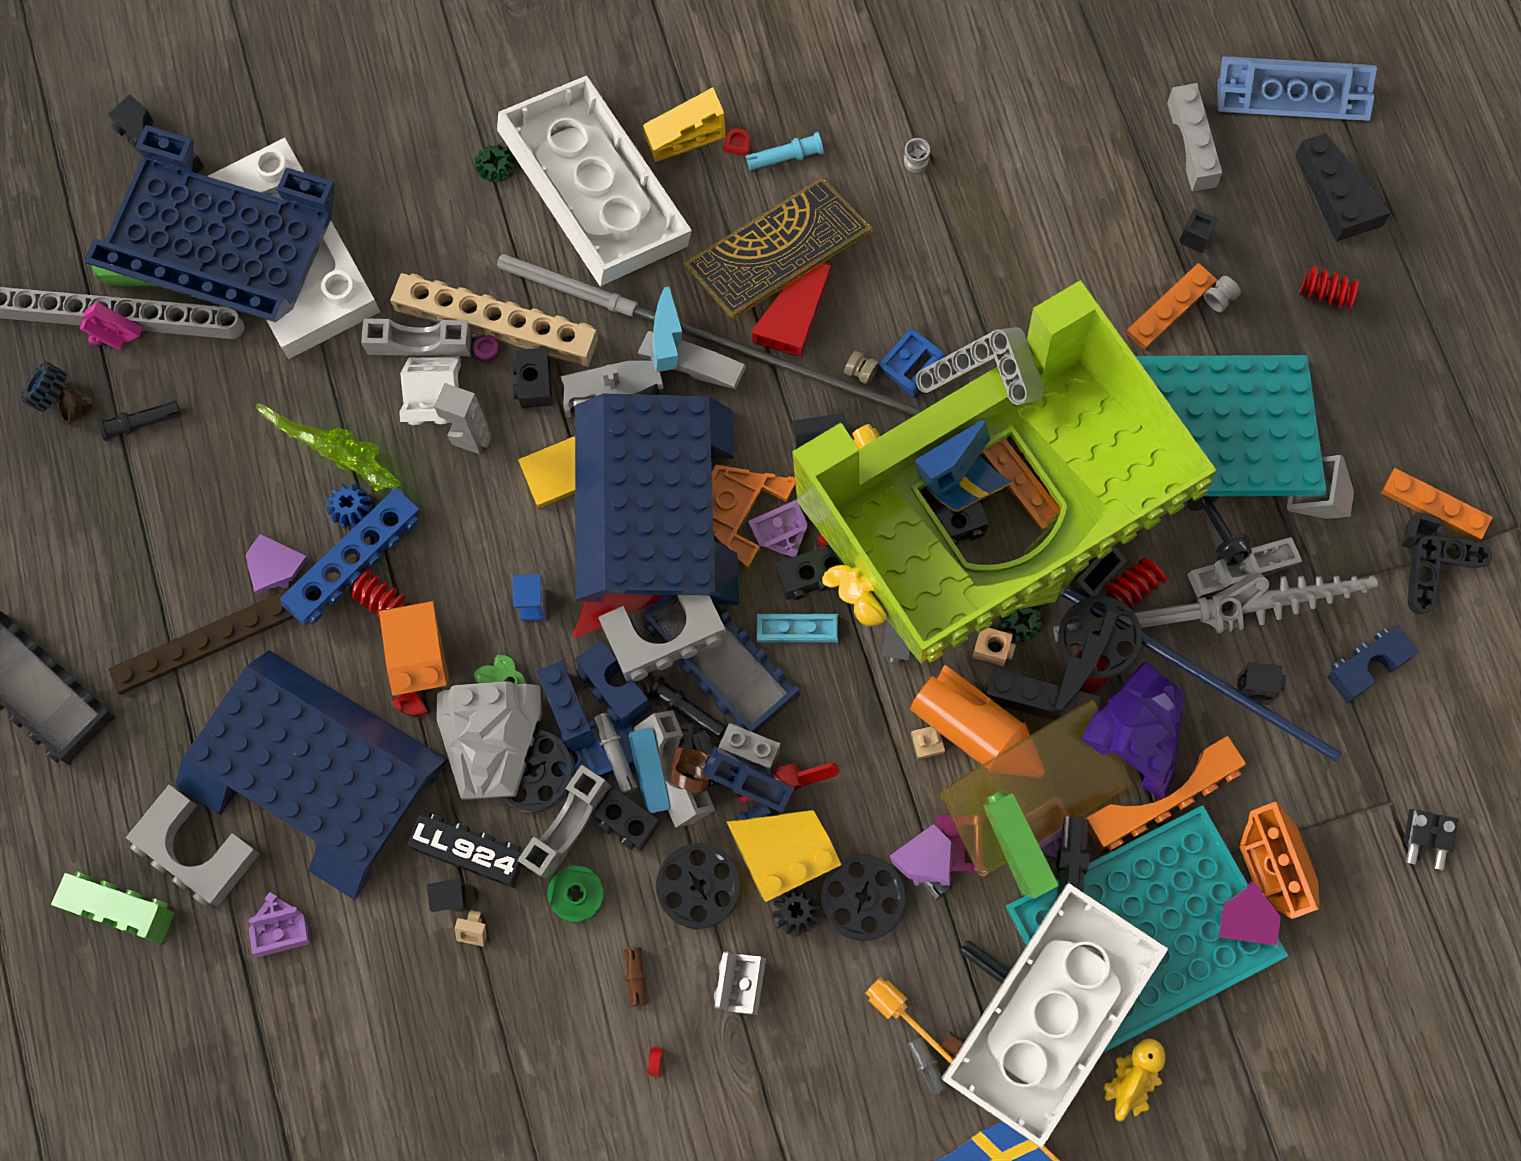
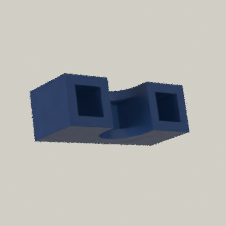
M1396 626L1391 631L1386 627L1374 636L1376 639L1374 643L1369 646L1366 642L1352 651L1355 656L1347 661L1343 657L1331 666L1333 671L1327 678L1347 703L1369 689L1376 682L1368 671V662H1380L1391 673L1419 652L1399 626Z
M602 640L575 658L579 667L575 670L584 684L589 681L593 686V689H591L592 694L599 703L603 701L609 707L606 712L615 724L619 721L624 728H627L652 710L648 699L633 680L620 687L609 685L611 677L621 669L617 659Z
M562 660L538 670L537 674L569 750L573 752L596 742Z

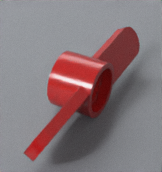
M827 763L799 772L797 764H790L771 771V774L794 787L793 791L803 786L837 776L839 774V767L836 763ZM740 794L737 795L740 802L751 800Z

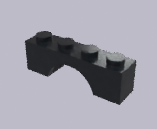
M129 94L108 115L113 122L111 127L121 137L125 134L129 138L127 140L128 143L139 152L136 149V145L145 125L152 127L154 121L147 109ZM193 151L192 172L198 173L204 168V165Z

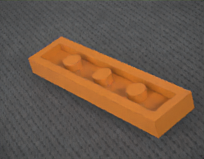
M1197 263L1129 327L1126 334L1145 351L1191 308L1209 288H1212L1216 284L1217 279Z
M1006 439L981 453L995 471L1013 481L1007 488L1041 531L1058 519L1061 509Z
M1396 468L1392 470L1381 491V494L1419 513L1441 519V524L1476 542L1482 540L1493 518Z

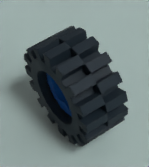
M44 361L39 365V368L34 370V374H31L30 380L26 382V388L22 391V401L40 412L46 411L47 408L51 407L52 402L56 401L57 395H60V390L65 385L63 382L67 379V373L50 362Z

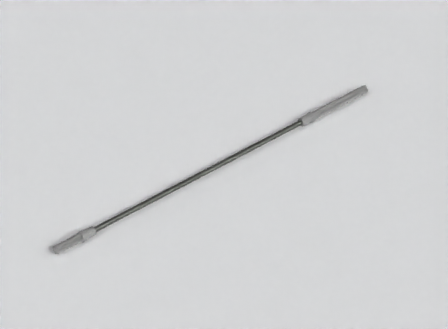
M502 254L498 259L497 267L499 269L601 305L613 312L617 311L631 317L637 315L651 321L655 320L656 312L639 307L638 302L621 297L617 293L612 294ZM680 322L682 332L912 416L924 411L923 409ZM1008 441L1017 454L1024 456L1016 443Z

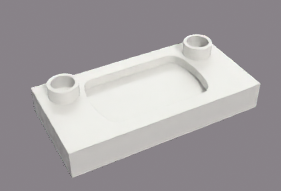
M587 76L499 111L497 124L499 134L600 286L688 246L692 230Z
M283 138L208 177L281 198L276 189L285 168L304 171L288 142ZM331 221L293 310L276 323L267 320L288 359L362 322L363 319H368L380 313L375 299Z
M1067 884L948 1067L942 1080L1042 1148L1168 948L1071 884Z

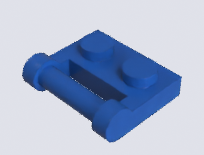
M910 328L878 364V369L900 385L907 394L914 396L919 391L916 383L917 374L911 380L906 377V374L925 353L930 355L931 358L920 370L946 357V355L922 335Z

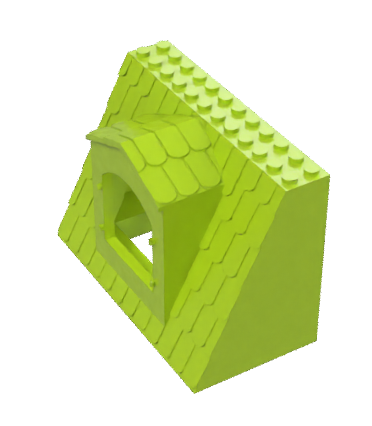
M1081 280L1033 308L1027 342L1044 388L1043 396L1039 401L1021 405L1013 404L1007 395L998 367H995L858 449L842 423L792 451L797 503L843 563L853 568H858L862 576L869 582L874 590L875 598L887 615L886 619L920 663L926 660L929 662L935 661L944 654L942 650L950 645L954 648L961 645L968 639L967 635L975 630L978 633L984 631L992 625L991 620L999 615L1004 618L1017 609L1056 602L1078 572L1089 565V560L1096 556L1098 559L1105 557L1113 550L1112 546L1120 541L1122 544H1126L1137 536L1136 532L1143 527L1148 530L1161 521L1160 517L1164 514L1169 513L1173 515L1185 506L1183 503L1193 498L1195 501L1203 497L1208 492L1207 488L1213 483L1212 478L1217 470ZM983 419L986 421L990 441L981 453L1011 436L1020 452L1023 453L1049 491L1051 497L1054 498L1061 509L1051 533L1037 548L1019 559L995 565H977L966 562L919 490L927 485L920 478L915 462L916 459L925 453H928Z

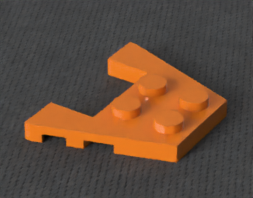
M721 465L714 467L712 471L713 535L724 547L737 552L738 561L745 568H750L760 551V546L737 535L761 491H765L787 502L796 487L795 477L788 476V478L771 473H753L746 469Z

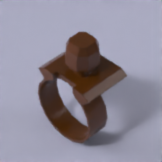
M677 747L669 771L672 773L671 781L678 787L691 792H705L711 779L705 776L703 768L711 754L685 747ZM684 772L692 774L693 778L698 780L688 778L680 773Z

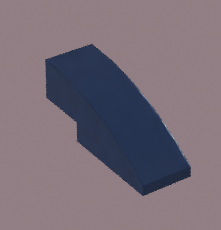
M716 746L703 768L707 778L728 786L733 792L779 812L784 810L794 790L792 785Z

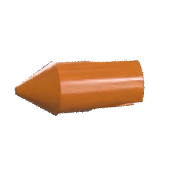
M944 665L938 678L932 676L913 701L910 711L984 766L987 772L1040 778L1045 772L1026 723L1019 721L947 665Z

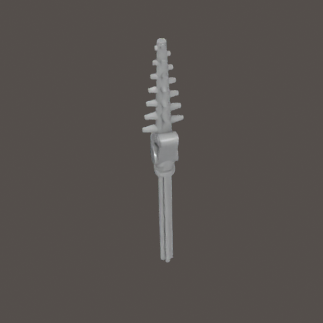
M1255 572L1226 590L1212 596L1211 599L1206 600L1205 597L1198 598L1197 603L1136 612L1135 615L1139 620L1141 628L1200 619L1201 622L1212 625L1216 629L1217 634L1223 633V630L1226 629L1229 632H1232L1233 628L1243 630L1244 613L1256 611L1259 625H1264L1266 609L1273 608L1276 619L1280 620L1282 619V607L1284 605L1291 604L1293 614H1299L1300 602L1309 601L1310 608L1315 609L1317 599L1326 597L1327 603L1330 604L1333 603L1335 595L1344 594L1345 598H1350L1351 592L1361 590L1362 593H1366L1368 589L1378 587V582L1374 575L1364 579L1351 576V580L1340 581L1339 576H1334L1332 583L1323 584L1322 577L1317 576L1316 585L1306 586L1304 576H1299L1298 587L1289 588L1287 578L1283 576L1280 578V589L1267 590L1269 588V581L1263 574ZM1225 602H1233L1229 610L1221 611V607ZM1118 617L1131 625V620L1128 617ZM1082 621L1067 623V627L1073 632H1078L1083 628ZM1060 625L1053 626L1055 642L1058 641Z

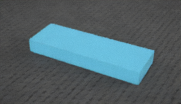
M757 614V642H838V614Z

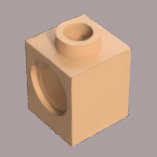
M992 628L979 632L972 658L1004 667L1006 659L1011 660L1016 644L1011 643L1013 634ZM997 642L1001 645L1002 650L993 652L989 649L988 644Z

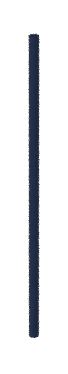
M1068 587L1061 594L1062 597L1074 604L1085 599V597ZM1096 604L1090 609L1091 614L1098 618L1103 617L1106 613L1105 609ZM1117 618L1115 621L1116 626L1121 630H1126L1131 626L1120 618ZM1142 632L1141 645L1336 762L1342 752Z

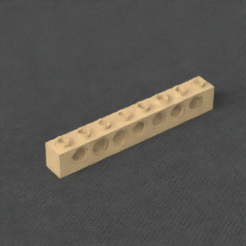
M401 273L390 300L395 311L439 323L441 320H467L473 334L480 336L490 335L497 341L524 349L547 348L549 356L589 367L598 342L596 329L589 324H575L562 316L551 317L538 309L527 310L514 302H499L490 295H475L468 289L461 287L458 289L451 288L444 282L437 280L434 282L427 281L417 274L406 275ZM428 294L425 299H418L420 295ZM446 301H453L449 306H442ZM470 308H477L474 313H466ZM494 315H501L496 321L490 320ZM518 322H525V325L521 328L514 327ZM542 329L550 330L545 335L538 334ZM567 336L575 337L570 342L563 341V339Z

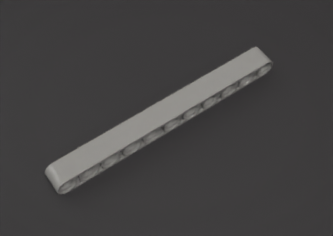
M0 287V318L81 325L84 311L98 302L123 317L133 311L130 316L125 318L142 326V331L236 339L245 330V325L234 309L227 307ZM57 305L55 309L50 310L52 306ZM82 307L79 312H75L78 308ZM158 314L156 318L150 319L152 315ZM184 316L180 321L175 322L178 317ZM209 318L206 323L200 324L203 319ZM235 320L232 325L226 326L229 321Z

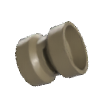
M855 350L845 366L844 373L851 377L857 376L862 383L868 385L878 369L879 362L872 358L867 359L863 353Z

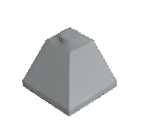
M1341 455L1322 457L1326 485L1324 496H1289L1287 510L1326 519L1350 517L1354 490L1344 457Z

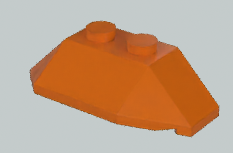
M1278 801L1250 811L1249 821L1242 837L1240 850L1252 881L1255 882L1276 910L1286 914L1291 919L1319 910L1318 879L1297 826Z

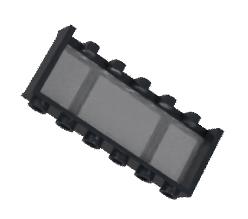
M0 610V710L2 711L6 708L11 713L8 718L19 728L24 725L29 730L26 735L38 746L43 743L48 748L45 753L53 761L58 763L61 760L70 765V762L116 717L12 619Z

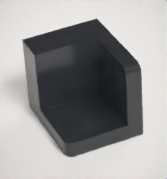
M1194 208L1183 229L1179 243L1202 253L1218 219Z
M1416 512L1407 522L1401 546L1412 549L1416 539L1423 536H1434L1435 531L1441 526L1442 520ZM1427 544L1422 545V549H1425L1427 553L1430 552L1431 547H1428Z
M461 879L427 884L429 910L431 912L451 909L456 912L468 911L465 883Z

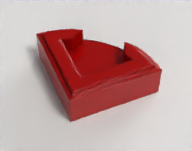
M417 691L405 693L391 701L396 709L408 716H422L429 713Z

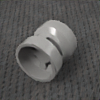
M914 138L907 142L904 165L909 171L918 173L927 168L930 155L928 142L921 138Z
M1222 276L1216 282L1215 288H1209L1204 293V299L1213 310L1223 312L1228 307V302L1240 296L1241 290L1233 279L1228 276Z

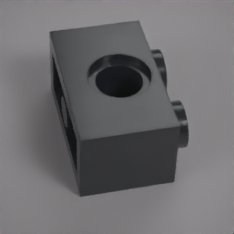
M548 349L516 350V360H512L513 375H517V384H513L514 399L519 400L521 408L553 406ZM530 375L538 376L534 381H526V378Z
M1248 662L1237 677V690L1262 705H1270L1275 698H1278L1281 691H1284L1286 676L1282 674L1281 665Z

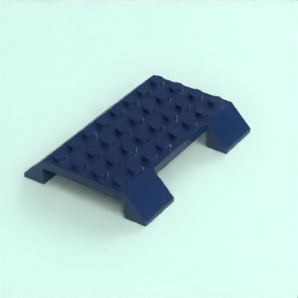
M145 125L136 145V149L142 155V159L105 241L94 238L84 262L276 323L293 310L331 221L334 181L286 167L276 189L281 198H277L192 172L194 141L191 138Z
M603 393L575 405V602H603L604 594L711 596L713 604L739 605L737 552L714 542L711 458H734L732 409L707 396Z
M268 650L244 668L182 758L175 787L221 815L236 792L243 795L317 842L309 872L353 900H356L370 879V876L366 874L426 782L433 783L448 760Z

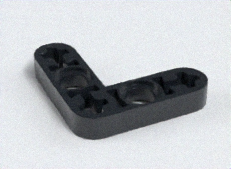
M1431 535L1416 539L1412 547L1407 600L1410 610L1416 614L1431 612L1435 608L1440 563L1468 568L1485 567L1491 562L1493 557L1490 547L1484 543ZM1427 544L1428 547H1431V552L1427 553L1425 549H1422V545ZM1450 544L1454 545L1458 550L1456 559H1451L1447 555V547ZM1477 551L1478 554L1482 555L1481 560H1478L1477 557L1473 556L1466 557L1467 553ZM1422 559H1425V561L1431 560V563H1429V562L1420 563V560H1422ZM1422 567L1430 572L1428 582H1423L1419 578L1418 573ZM1418 587H1428V590H1418ZM1422 597L1423 600L1427 601V604L1422 606L1421 603H1417V598Z

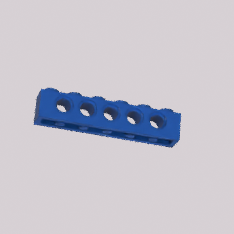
M395 488L280 598L282 606L304 627L310 622L312 624L316 623L324 614L322 611L329 604L334 605L343 596L342 591L348 585L352 587L368 566L372 568L380 561L381 553L387 548L390 550L397 545L401 539L399 536L405 530L411 531L418 524V518L420 517L419 508ZM387 518H395L398 523L390 527L386 526L384 521ZM369 536H376L379 539L374 545L365 543V539ZM351 554H356L360 557L356 563H348L345 559ZM333 572L341 575L340 579L336 582H330L326 577ZM312 591L321 593V597L316 601L307 599V595Z

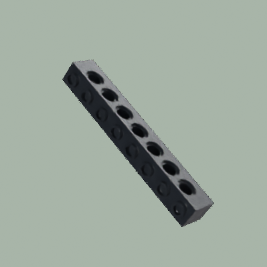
M980 501L958 512L946 506L932 510L956 546L961 540L967 538L976 540L983 537L985 532H987L989 522ZM960 520L965 524V527L957 529L952 526L951 522ZM830 545L775 563L776 573L786 600L791 598L793 600H800L808 596V592L817 589L819 592L831 589V587L825 586L822 581L827 571L825 566L831 562L838 565L845 564ZM804 571H810L814 574V577L811 580H803L800 574Z

